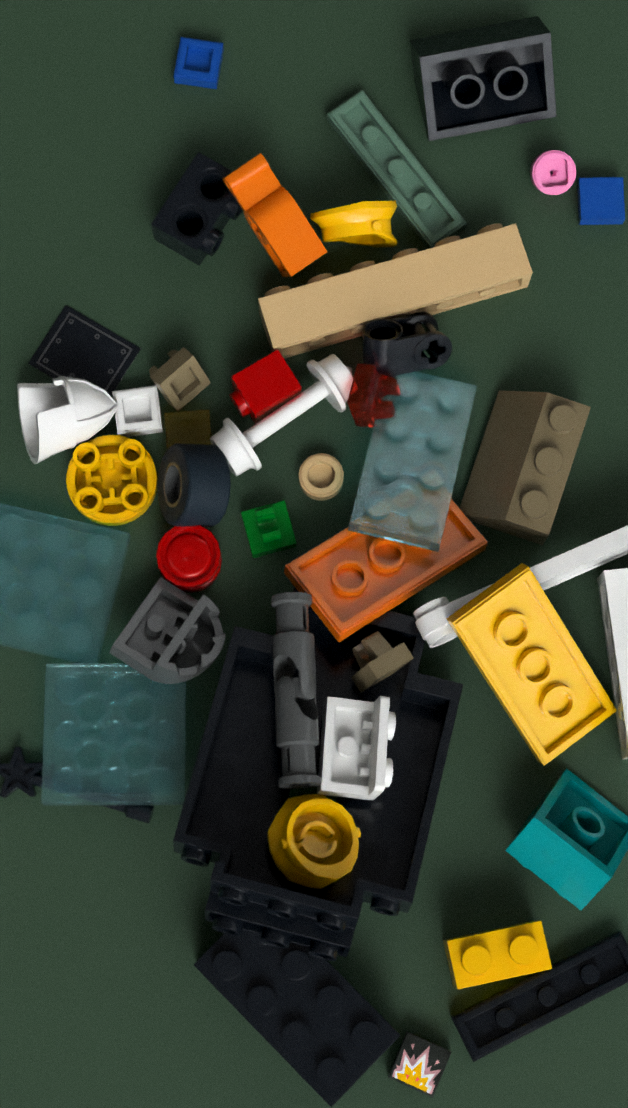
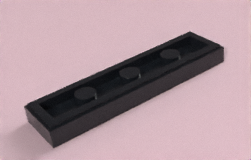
M617 931L554 963L551 970L537 972L451 1016L472 1061L475 1062L628 983V944L621 931Z

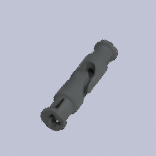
M284 592L271 597V607L275 608L276 634L272 636L276 746L281 748L282 777L278 780V786L282 789H309L319 787L321 784V777L316 775L315 747L320 744L316 702L314 634L309 632L308 607L312 604V595L303 592ZM296 669L299 671V678H293Z

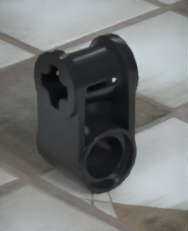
M416 312L411 315L391 319L373 320L365 324L362 329L363 371L375 379H390L401 374L435 369L447 362L451 356L452 343L444 333L438 331L437 321L431 314L426 312ZM421 323L426 327L428 331H425ZM423 350H425L428 353L430 358L426 356Z

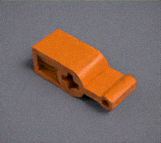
M261 153L222 178L244 211L248 224L282 277H292L328 252L294 198L282 187Z

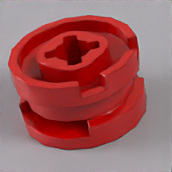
M201 525L175 526L167 531L158 543L156 558L159 570L165 580L182 591L189 593L202 591L212 585L220 574L222 556L218 541L209 530Z

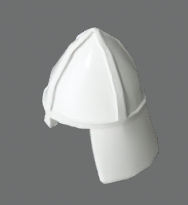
M65 376L52 378L53 383L17 384L19 418L23 439L31 462L36 465L52 455L74 448L76 444L89 440L104 428L118 409L117 403L105 389L85 379Z

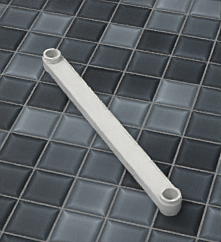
M628 525L532 566L530 570L544 591L628 554ZM491 585L452 602H449L447 597L434 599L413 612L416 619L415 624L423 640L427 641L430 648L440 646L458 637L446 618Z

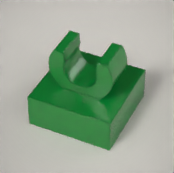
M285 500L241 512L253 558L297 547Z

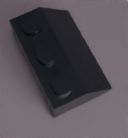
M538 16L410 40L414 80L429 141L557 117L551 32Z

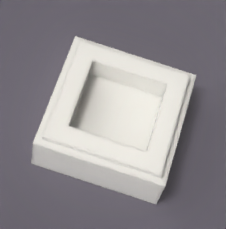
M156 385L112 391L113 399L118 406L115 412L118 435L132 437L163 432L159 393Z

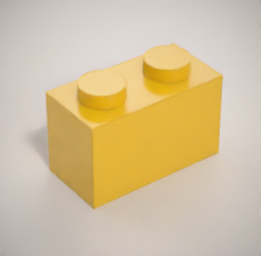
M534 920L443 940L453 988L457 990L552 969L542 921Z

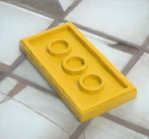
M521 563L446 618L529 749L543 766L617 711L529 566Z

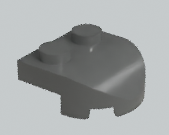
M160 577L116 639L109 653L153 681L164 684L188 681L209 668L222 650L225 633H223L219 620V609L204 594L198 601Z

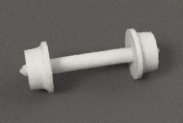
M331 354L318 362L311 359L307 362V368L315 382L313 385L243 433L229 418L224 419L223 427L210 437L212 445L218 447L224 453L229 469L236 477L249 469L258 471L262 468V465L253 447L324 398L338 412L346 410V402L359 392L358 386L352 377L353 368L345 366L335 354Z

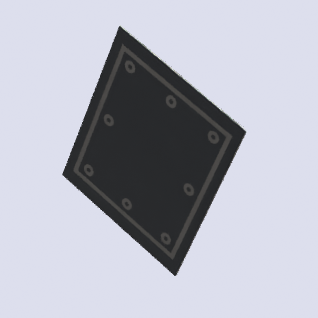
M66 305L28 364L52 378L65 376L85 379L105 389L111 396L112 391H115L141 348Z

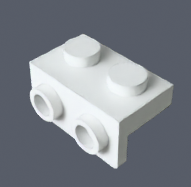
M379 696L375 702L326 697L323 702L318 776L321 777V784L317 787V794L373 801L384 792L385 787L388 788L390 786L393 776V760L387 758V742L393 739L396 727V714L389 711L390 697Z

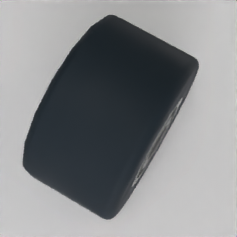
M176 443L165 452L158 472L157 489L162 515L169 524L180 527L196 525L212 527L218 524L225 515L230 499V469L226 456L218 447L204 444Z

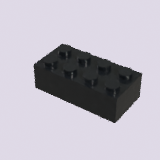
M242 930L240 936L224 933L194 966L332 1107L400 1037V1034L328 960L308 954L309 947L290 943L289 948L274 947L261 942L260 934Z

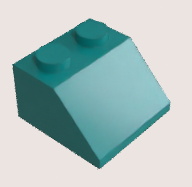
M566 768L523 823L505 851L518 860L523 867L529 869L552 887L561 897L567 899L579 910H582L613 877L628 850V816Z

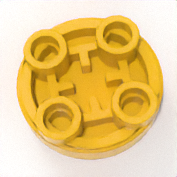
M103 435L81 443L75 448L66 474L67 490L77 510L92 522L106 526H118L132 522L147 511L157 492V470L152 457L141 442L121 435Z

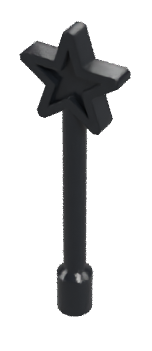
M15 747L10 764H0V775L5 778L0 792V796L3 798H7L17 789H21L30 797H36L35 785L124 812L126 817L149 824L152 819L154 805L134 799L125 801L39 775L38 773L44 770L46 765L43 763H27L21 747Z

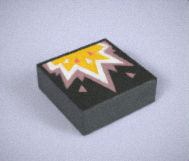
M407 1031L388 1078L433 1098L452 1052Z

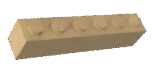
M496 223L483 227L477 232V235L461 239L460 236L444 238L438 241L433 248L419 252L416 248L402 250L396 253L392 260L378 264L375 261L358 263L350 269V272L337 276H333L331 273L320 274L309 279L306 285L290 289V286L275 287L267 291L265 297L258 298L259 314L271 352L278 349L285 359L362 336L364 325L373 320L391 319L411 315L416 312H426L435 315L527 288L533 272L516 223L505 227L501 223Z

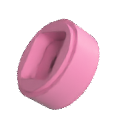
M548 150L542 152L534 159L530 168V178L535 188L540 192L548 195H559L566 192L573 185L576 178V166L572 158L565 152Z

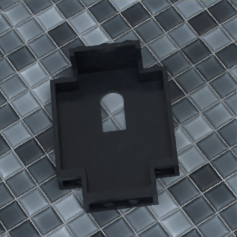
M294 587L293 592H299V591ZM308 607L309 632L314 634L316 702L318 707L320 744L323 702L327 696L375 702L379 696L390 697L389 711L396 714L395 733L393 739L387 742V758L393 760V776L390 786L388 788L385 787L384 792L373 801L337 797L336 800L337 803L341 804L349 812L356 827H359L361 831V837L358 838V858L352 871L322 889L308 888L288 881L277 868L271 856L267 832L275 816L288 799L290 789H282L278 786V780L282 777L281 748L276 746L272 635L237 626L233 630L173 839L174 852L181 854L180 859L189 864L207 867L209 862L215 863L210 879V894L205 908V920L213 922L212 928L214 930L234 936H240L242 930L260 934V941L265 944L279 948H289V944L294 943L309 947L308 954L314 957L336 961L338 955L348 956L363 902L371 903L370 909L383 915L398 916L399 911L409 912L415 895L463 684L418 673L425 640H423L415 624V617L388 611L346 639L338 642L313 609ZM377 631L381 633L392 648L404 642L414 658L396 673L361 693L351 678L361 669L352 649L359 645L363 639ZM296 669L293 678H299L298 669ZM320 744L315 747L317 774L319 772Z

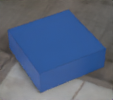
M180 37L173 76L174 83L217 89L224 44Z
M623 177L579 178L577 182L579 225L623 224L625 220Z

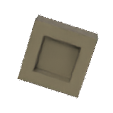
M184 347L180 351L171 350L167 354L170 359L159 369L155 366L149 369L150 378L168 404L177 412L211 383L194 355Z
M377 631L363 639L359 645L352 649L361 669L351 678L362 693L396 673L414 657L404 642L392 648L381 633Z

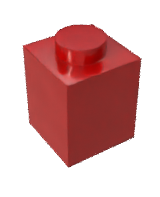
M277 349L231 376L234 392L230 393L229 396L241 417L243 418L249 414L256 424L300 394L302 386Z

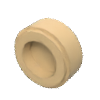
M318 453L304 460L299 469V484L302 491L309 498L325 501L335 497L340 492L344 482V471L342 465L335 457L325 453Z

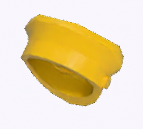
M396 200L362 201L310 214V219L321 228L323 242L339 241L372 247H394L398 242L391 229V218L397 208Z
M307 794L288 798L275 816L267 832L269 851L277 868L288 881L314 889L326 887L350 873L358 858V838L361 837L360 828L356 827L352 816L341 804L328 799L324 795Z

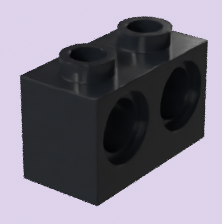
M198 152L151 223L154 239L199 266L207 254L213 256L224 239L222 230L229 219L236 220L243 211L222 179L233 171ZM210 188H220L225 191V194L218 199H209L204 196V193ZM189 223H196L202 227L199 233L192 236L184 235L180 232L181 228Z

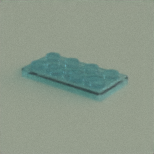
M420 372L401 374L386 379L349 523V531L439 552L476 393V385Z

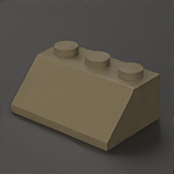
M499 390L460 505V509L471 522L543 545L550 534L591 407L548 392Z

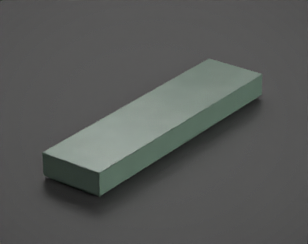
M363 90L327 113V121L390 201L396 200L397 211L427 249L435 247L438 241L450 236H456L466 229V221Z

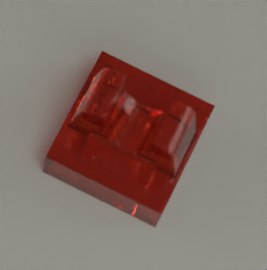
M357 363L347 401L356 426L374 428L376 419H386L395 416L396 410L393 401H383L381 399L386 395L400 396L401 390L398 381L395 378L378 374L375 365Z

